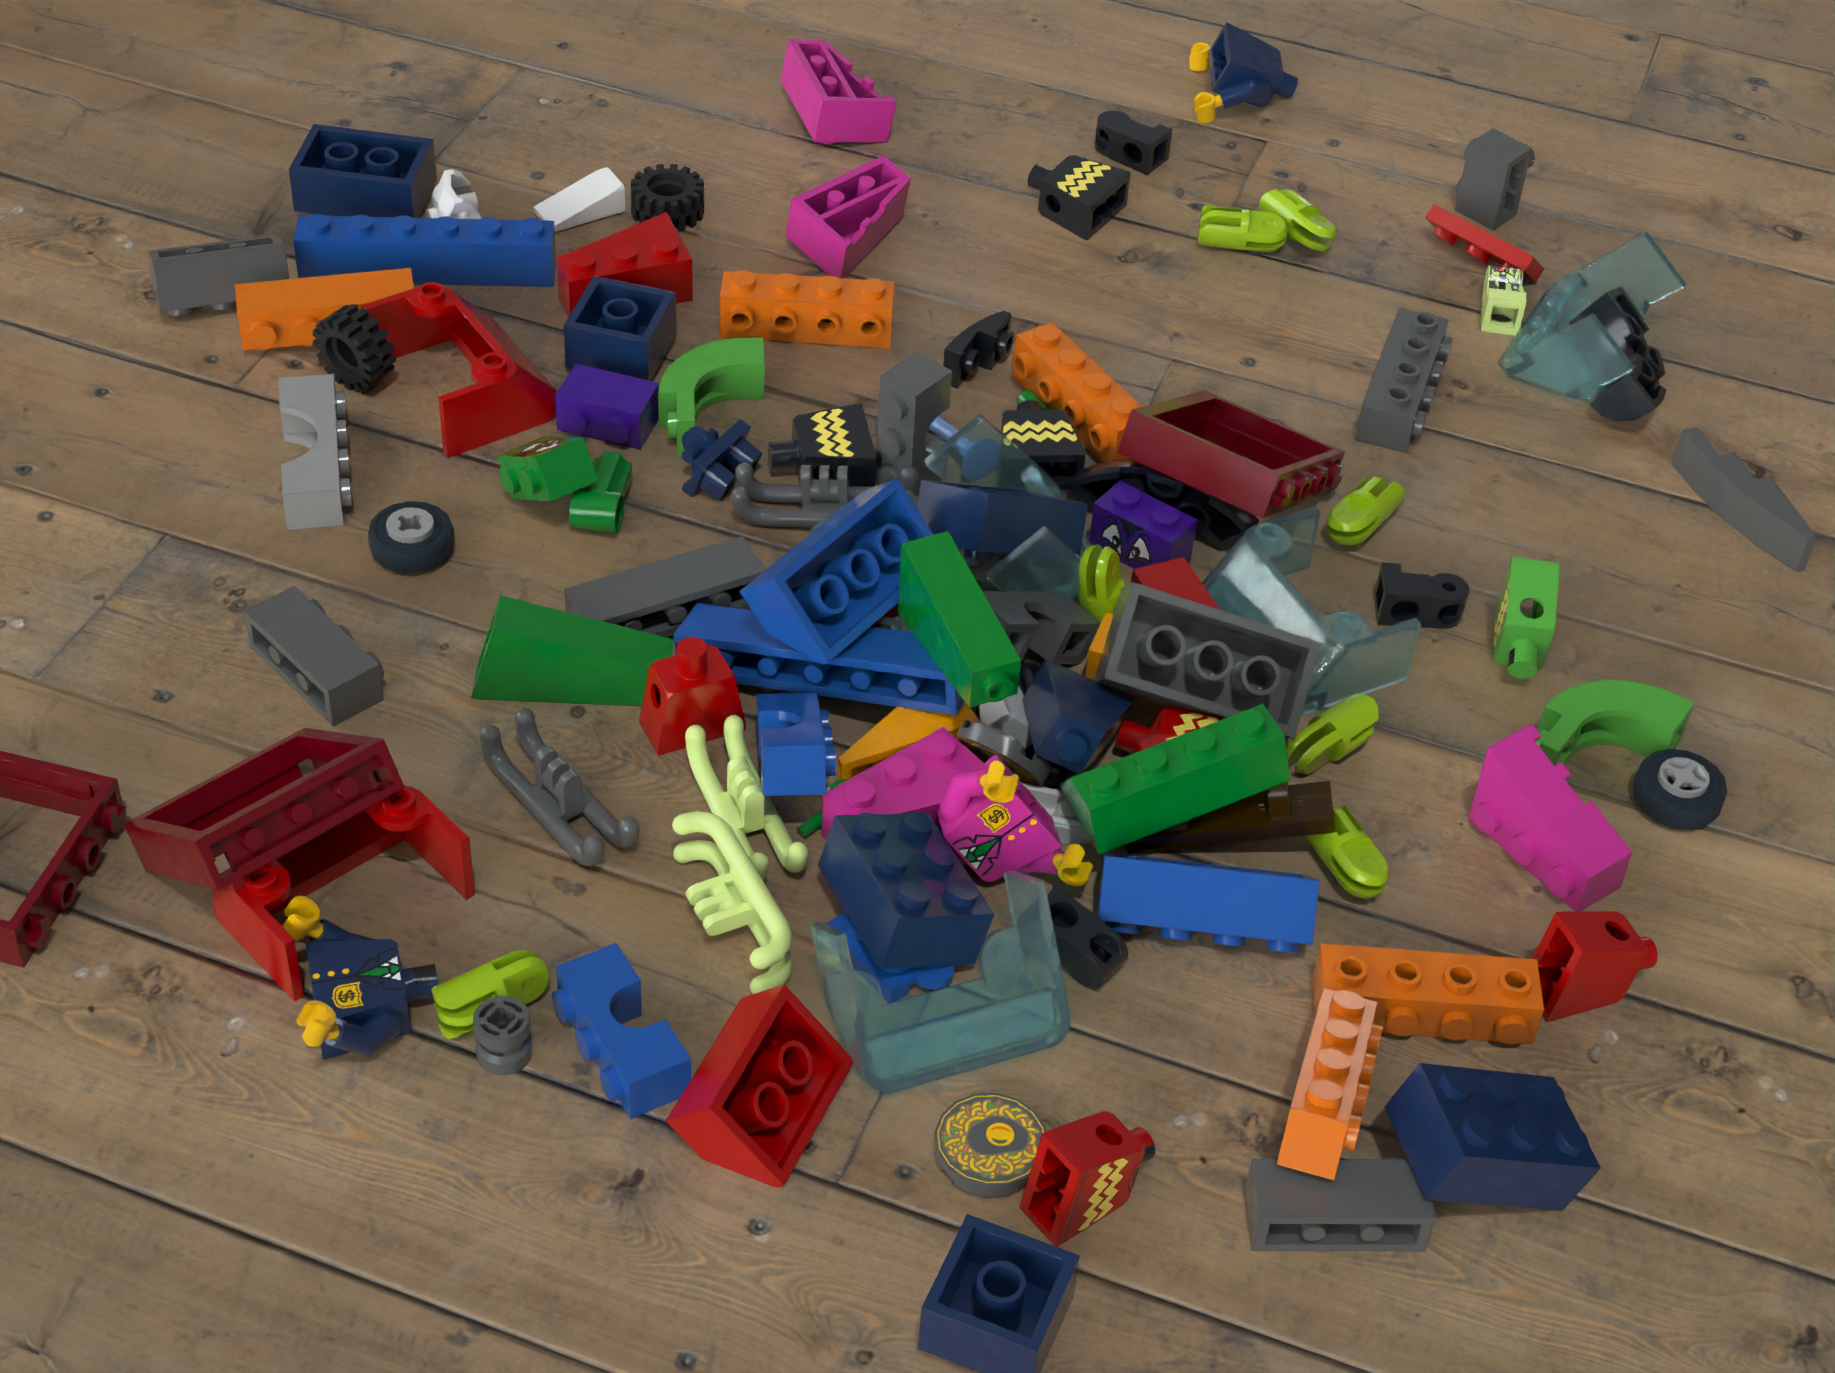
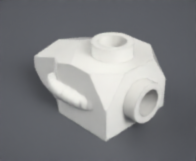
M454 169L444 170L439 184L435 186L432 193L433 208L427 209V217L439 218L449 216L455 219H482L477 210L478 201L476 194L471 192L470 181L460 171Z

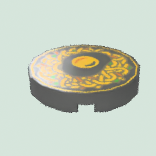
M969 720L963 721L954 736L984 763L997 754L1013 774L1019 776V780L1022 783L1044 787L1052 772L1050 764L1044 758L1034 754L1031 760L1025 757L1026 752L1023 750L1024 746L1020 744V741L982 722L971 723Z
M998 1093L973 1094L955 1101L941 1114L934 1132L935 1162L943 1173L944 1169L946 1174L952 1177V1183L964 1192L982 1197L1010 1196L1021 1191V1186L1027 1184L1042 1133L1046 1132V1127L1032 1108L1016 1098Z

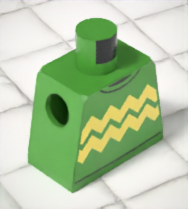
M1511 557L1495 609L1493 661L1498 665L1508 666V673L1514 678H1532L1537 674V670L1543 667L1555 630L1560 563ZM1525 600H1533L1532 613L1520 611V604Z

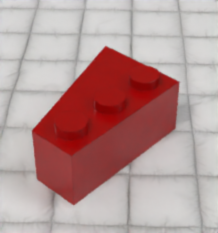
M667 212L557 257L558 296L567 317L570 316L593 276L676 292V304L693 301L692 257Z

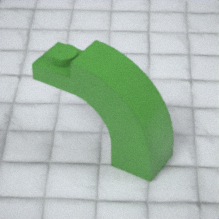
M732 338L710 342L684 353L666 369L658 390L659 428H668V438H677V456H682V453L685 451L682 445V436L687 430L695 426L697 417L706 408L728 400L764 399L765 362L763 338Z
M1599 680L1579 684L1559 693L1544 706L1537 730L1541 737L1536 743L1554 766L1560 762L1565 765L1576 752L1595 745L1619 746L1648 757L1653 752L1676 748L1684 736L1695 703L1665 689L1634 681Z

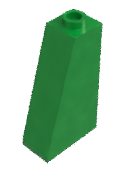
M949 531L901 543L898 614L969 708L988 702H999L1009 696L1018 694L1021 659Z
M499 595L477 662L471 697L480 700L641 707L649 666L654 661L672 656L673 639Z

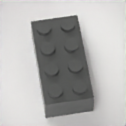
M1132 582L1121 589L1094 681L1159 704L1224 719L1263 704L1285 735V740L1295 738L1322 642Z

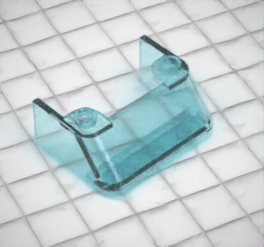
M1645 232L1566 275L1547 289L1497 363L1509 378L1571 400L1579 398L1583 401L1589 400L1597 395L1605 385L1632 372L1635 366L1594 313L1572 325L1569 322L1603 294L1620 286L1628 294L1645 321L1644 315L1652 304L1683 289L1687 283L1649 233Z
M978 414L924 459L926 466L945 482L1019 489L1065 499L1052 478L982 414ZM1043 526L985 573L988 581L1001 591L1065 592L1079 604L1077 587L1079 584L1080 560L1084 551L1092 543L1084 531L1079 556L1047 527Z
M1316 506L1250 527L1202 582L1220 610L1322 642L1301 715L1335 705L1353 694H1368L1408 680L1421 623L1416 618L1374 631L1362 617L1352 612H1336L1320 617L1285 576L1310 568L1320 511Z
M1014 870L1003 873L1014 925L995 930L984 939L979 952L982 978L888 1004L883 1002L881 988L876 979L864 971L853 969L846 933L821 921L810 924L827 1007L859 1076L866 1084L877 1091L893 1093L1058 1045L1066 1037L1071 1025V1014L1044 880Z

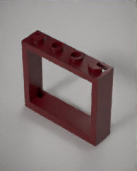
M1203 390L1131 410L1117 453L1263 519L1334 491L1342 479V476H1339L1342 469L1341 462L1345 451Z
M303 728L123 825L145 871L219 891L405 786L384 739ZM306 759H311L315 770L303 776L298 764ZM224 853L230 868L219 874L214 862L216 857Z
M0 751V797L80 816L10 921L0 919V962L24 968L35 950L43 947L46 943L51 926L61 911L67 909L72 904L77 887L88 870H93L97 866L102 849L111 835L122 828L126 817V806H123L116 778Z

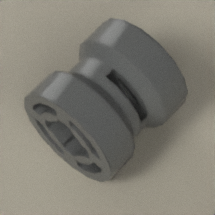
M497 996L481 1003L473 1016V1028L476 1036V1058L479 1065L487 1072L495 1075H509L519 1072L527 1066L532 1058V1039L529 1034L530 1013L527 1006L520 1000L510 996Z

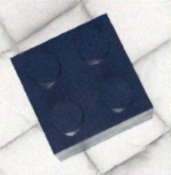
M593 276L564 324L566 368L573 369L575 364H580L651 381L677 335L676 292Z
M967 1214L921 1308L918 1349L979 1373H1040L1074 1297L1080 1255Z

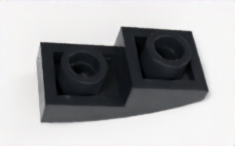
M1001 311L974 323L955 337L944 349L943 366L952 371L951 387L958 389L969 374L973 375L978 367L992 370L1002 356H1008L1014 342V332L1010 331V312Z

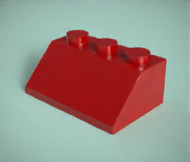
M785 984L740 999L670 1112L666 1122L703 1160L775 1188L785 1185L855 1060Z

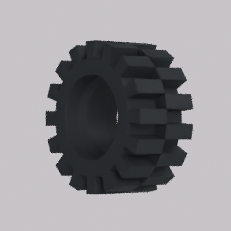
M657 164L656 170L649 166L644 168V174L638 171L635 174V179L631 180V214H633L635 222L640 221L641 223L667 212L673 225L679 232L685 231L686 225L693 228L697 225V221L701 222L703 219V178L700 179V174L696 171L690 173V168L685 166L678 170V164H670V168H664L663 164Z
M354 304L349 307L345 305L316 325L317 328L313 330L312 335L316 338L313 340L314 348L321 351L316 354L319 361L325 360L328 365L324 368L328 374L334 372L336 375L334 380L338 384L345 381V388L351 391L355 388L356 392H361L393 371L396 355L391 353L395 349L393 342H388L385 339L389 335L385 328L380 330L377 326L380 321L375 316L371 319L368 318L369 311L365 308L359 310L358 305Z

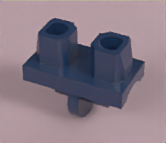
M740 419L720 438L718 432L713 428L706 430L702 427L694 426L687 430L682 436V445L685 450L682 453V458L687 463H692L693 476L683 484L682 490L693 497L698 491L703 489L721 501L729 494L737 481L735 474L726 468L727 465L736 469L740 463L745 462L751 465L754 471L763 453L746 440L751 426Z

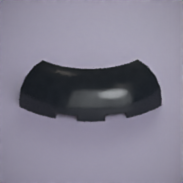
M1622 286L1610 290L1572 319L1569 324L1582 342L1596 375L1597 394L1594 401L1589 405L1601 416L1614 421H1634L1649 414L1664 400L1666 389L1659 385V379L1665 375V369L1659 350L1648 346L1644 338V333L1649 328Z
M1132 459L1106 461L1079 470L1068 483L1083 502L1088 503V508L1093 512L1094 502L1121 480L1197 519L1196 531L1207 538L1219 551L1255 536L1258 529L1259 519L1256 515Z

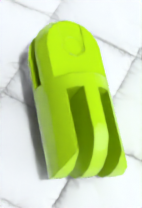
M1273 189L1261 197L1260 210L1281 216L1286 221L1288 227V238L1299 241L1308 248L1318 251H1326L1332 246L1333 243L1330 239L1336 238L1337 230L1335 225L1322 216L1315 205L1308 202L1297 192L1289 189L1280 191Z
M1210 205L1203 206L1201 209L1197 239L1198 244L1201 246L1272 252L1283 247L1287 239L1288 227L1286 221L1275 213Z
M1368 474L1330 511L1327 518L1328 535L1334 542L1342 545H1357L1365 541L1403 503L1406 495L1404 488L1395 481L1389 485L1387 479L1376 476L1372 478Z
M1091 545L1084 551L1080 560L1077 593L1080 606L1101 623L1106 612L1114 614L1121 589L1125 587V583L1121 578L1120 559L1116 550L1108 546L1102 549L1100 545Z
M1353 694L1313 717L1309 721L1308 727L1298 733L1287 746L1288 763L1293 764L1297 762L1295 766L1296 771L1302 774H1310L1329 761H1339L1348 753L1367 742L1372 736L1375 723L1379 718L1378 705L1374 698L1366 694Z
M1347 806L1341 808L1333 807L1336 832L1307 835L1305 838L1344 890L1359 898L1370 899L1380 895L1385 889L1390 875V869L1385 858Z
M527 949L515 950L434 986L431 991L435 1000V1009L439 1018L438 1023L442 1036L447 1039H453L474 1030V1012L487 999L497 996H510L520 1000L525 1005L537 999L545 991L549 983L550 971L545 961L533 951Z

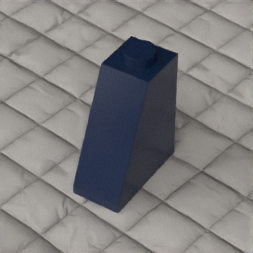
M1045 659L1022 699L1035 755L1079 774L1110 743L1134 703L1133 697Z

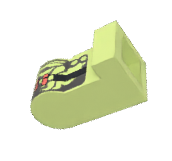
M1488 265L1482 295L1481 332L1519 335L1527 302L1526 292H1524V287H1522L1523 269ZM1502 314L1509 317L1511 321L1498 322L1493 320L1491 315Z

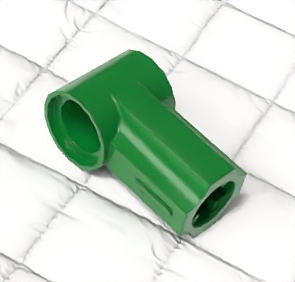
M605 451L602 456L594 458L592 462L599 481L574 491L572 494L569 509V524L571 528L618 534L624 515V497L633 476L632 463L626 461L619 452Z

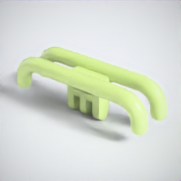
M731 715L724 722V739L730 759L727 765L726 792H724L710 763L706 748L705 730L699 725L689 726L685 733L686 750L697 784L711 813L723 818L733 829L762 880L766 878L768 873V858L763 853H754L745 835L746 833L764 829L782 866L791 873L802 871L807 865L808 848L802 842L793 843L771 797L763 796L761 777L751 760L746 746L743 720L737 715Z
M694 811L678 815L672 823L673 830L677 834L687 835L701 832L710 835L715 843L706 840L686 841L676 845L673 850V856L677 862L706 861L714 867L719 875L696 883L686 891V897L690 904L695 906L694 911L698 918L703 921V927L707 934L715 936L748 925L760 945L750 955L751 965L757 969L770 967L766 973L752 979L750 983L751 993L755 994L785 984L790 977L792 968L788 952L793 936L789 923L733 829L723 818L709 812Z

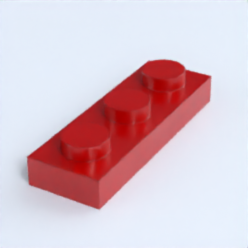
M1433 204L1425 217L1435 228L1432 233L1435 237L1451 246H1454L1456 241L1467 246L1465 251L1467 254L1484 264L1491 259L1501 264V267L1523 269V277L1534 283L1537 282L1544 271V268L1533 256Z

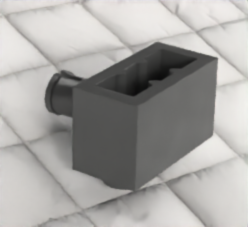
M1492 128L1480 137L1472 139L1464 151L1465 165L1462 177L1456 187L1458 197L1455 211L1494 231L1517 215L1527 169L1534 164L1531 160L1535 159V154L1527 144L1521 143Z

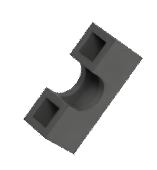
M917 351L880 376L875 484L877 485L896 477L900 481L901 471L905 467H914L919 475L917 489L914 492L916 499L919 497L921 480L941 481L945 477L947 443L927 431L932 422L941 413L950 408L952 380L951 370Z
M982 591L1021 661L1029 648L1038 653L1042 658L1056 664H1081L1101 624L1065 592Z

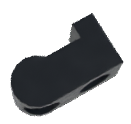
M1106 111L1097 118L1095 149L1113 161L1144 175H1149L1169 159L1172 129L1162 124L1152 128L1132 120L1124 112Z
M1382 562L1373 593L1377 625L1437 629L1453 628L1461 622L1470 590L1468 583L1463 578L1450 573H1439L1434 576L1401 572L1400 564Z
M1057 886L1027 913L1018 946L1034 957L1042 951L1065 967L1072 978L1079 984L1092 989L1099 988L1128 959V949L1121 936L1107 926L1105 921Z

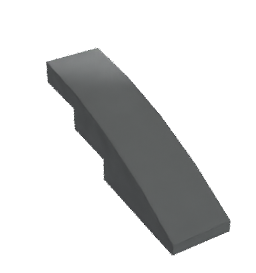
M1698 427L1682 430L1672 465L1694 492L1724 521L1757 547L1795 572L1804 571L1817 536L1773 478L1756 481L1736 453L1718 455Z

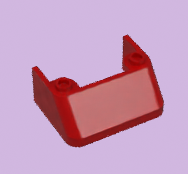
M427 282L419 287L361 305L362 308L369 311L368 318L371 319L375 316L380 321L377 325L380 330L384 328L387 330L389 335L385 339L388 342H393L395 349L391 353L395 354L396 358L451 340L472 364L471 377L475 384L438 397L443 454L447 458L543 425L556 418L555 394L557 390L493 318L450 288L437 282Z
M405 786L219 891L213 890L212 902L215 916L221 925L295 1002L304 997L295 939L272 915L285 909L294 897H306L404 840L464 899L468 900L475 895L470 838L420 790L411 786Z

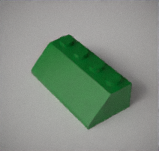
M1261 704L1061 782L1060 788L1097 853L1100 855L1291 780L1285 735L1265 706Z

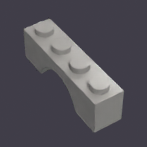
M334 374L279 378V406L284 441L300 444L310 449L304 455L281 464L282 498L287 530L343 526V506H352L350 479L342 478L350 476L348 448L340 449V447H349L346 420H339L347 418L345 391L336 392Z

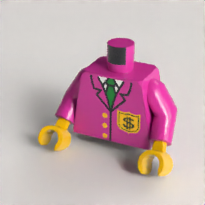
M997 754L991 757L978 770L956 773L952 777L937 814L943 836L962 865L967 863L986 882H993L1005 876L1034 872L1058 874L1063 882L1072 886H1082L1087 882L1093 865L1089 861L1082 862L1085 855L1083 847L1074 843L1069 845L1065 852L1060 849L1062 844L1053 817L1021 783L1019 776L1013 774Z

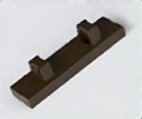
M1330 781L1288 785V782L1282 783L1190 819L1189 824L1185 821L1128 843V852L1133 854L1334 833L1336 829Z

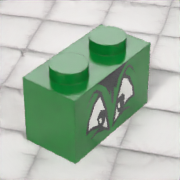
M544 436L497 456L501 466L499 469L501 484L506 492L511 494L512 499L553 501L599 481L584 437Z

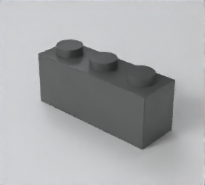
M278 234L147 251L155 302L160 312L167 311L169 315L173 316L190 314L194 312V307L211 305V308L215 310L236 307L234 284L289 279L285 244Z
M295 586L244 611L250 648L333 727L383 701L381 678L384 676V670L377 656L371 651L365 652L354 641L345 626H337L326 615L318 601L315 599L309 600Z
M1279 1156L1266 1159H1251L1244 1196L1252 1251H1426L1436 1216L1433 1201L1426 1199L1408 1159L1398 1157L1344 1159L1340 1157L1334 1180L1277 1165Z

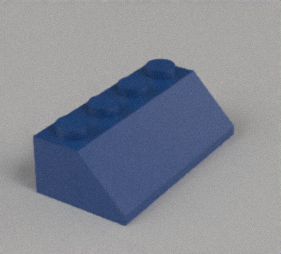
M896 477L861 492L739 592L767 634L823 665L829 663L898 603L901 543L934 534Z
M1105 852L1102 854L1097 916L1103 921H1108L1107 926L1119 933L1139 934V925L1161 927L1160 937L1192 940V931L1214 933L1213 943L1245 946V939L1249 937L1266 939V949L1298 953L1299 943L1313 944L1319 880L1310 875Z

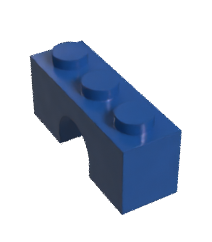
M817 693L756 694L758 756L761 759L763 796L826 794V776L836 775L835 745H832V728L829 727L828 710H820Z
M614 943L556 966L557 990L552 992L555 1010L563 1023L570 1021L575 1028L576 1041L584 1059L587 1062L594 1060L599 1067L600 1080L611 1102L619 1100L630 1119L678 1100L691 1080V1058L666 1019L642 1028L622 1025L625 1022L642 1016L641 980L618 944Z

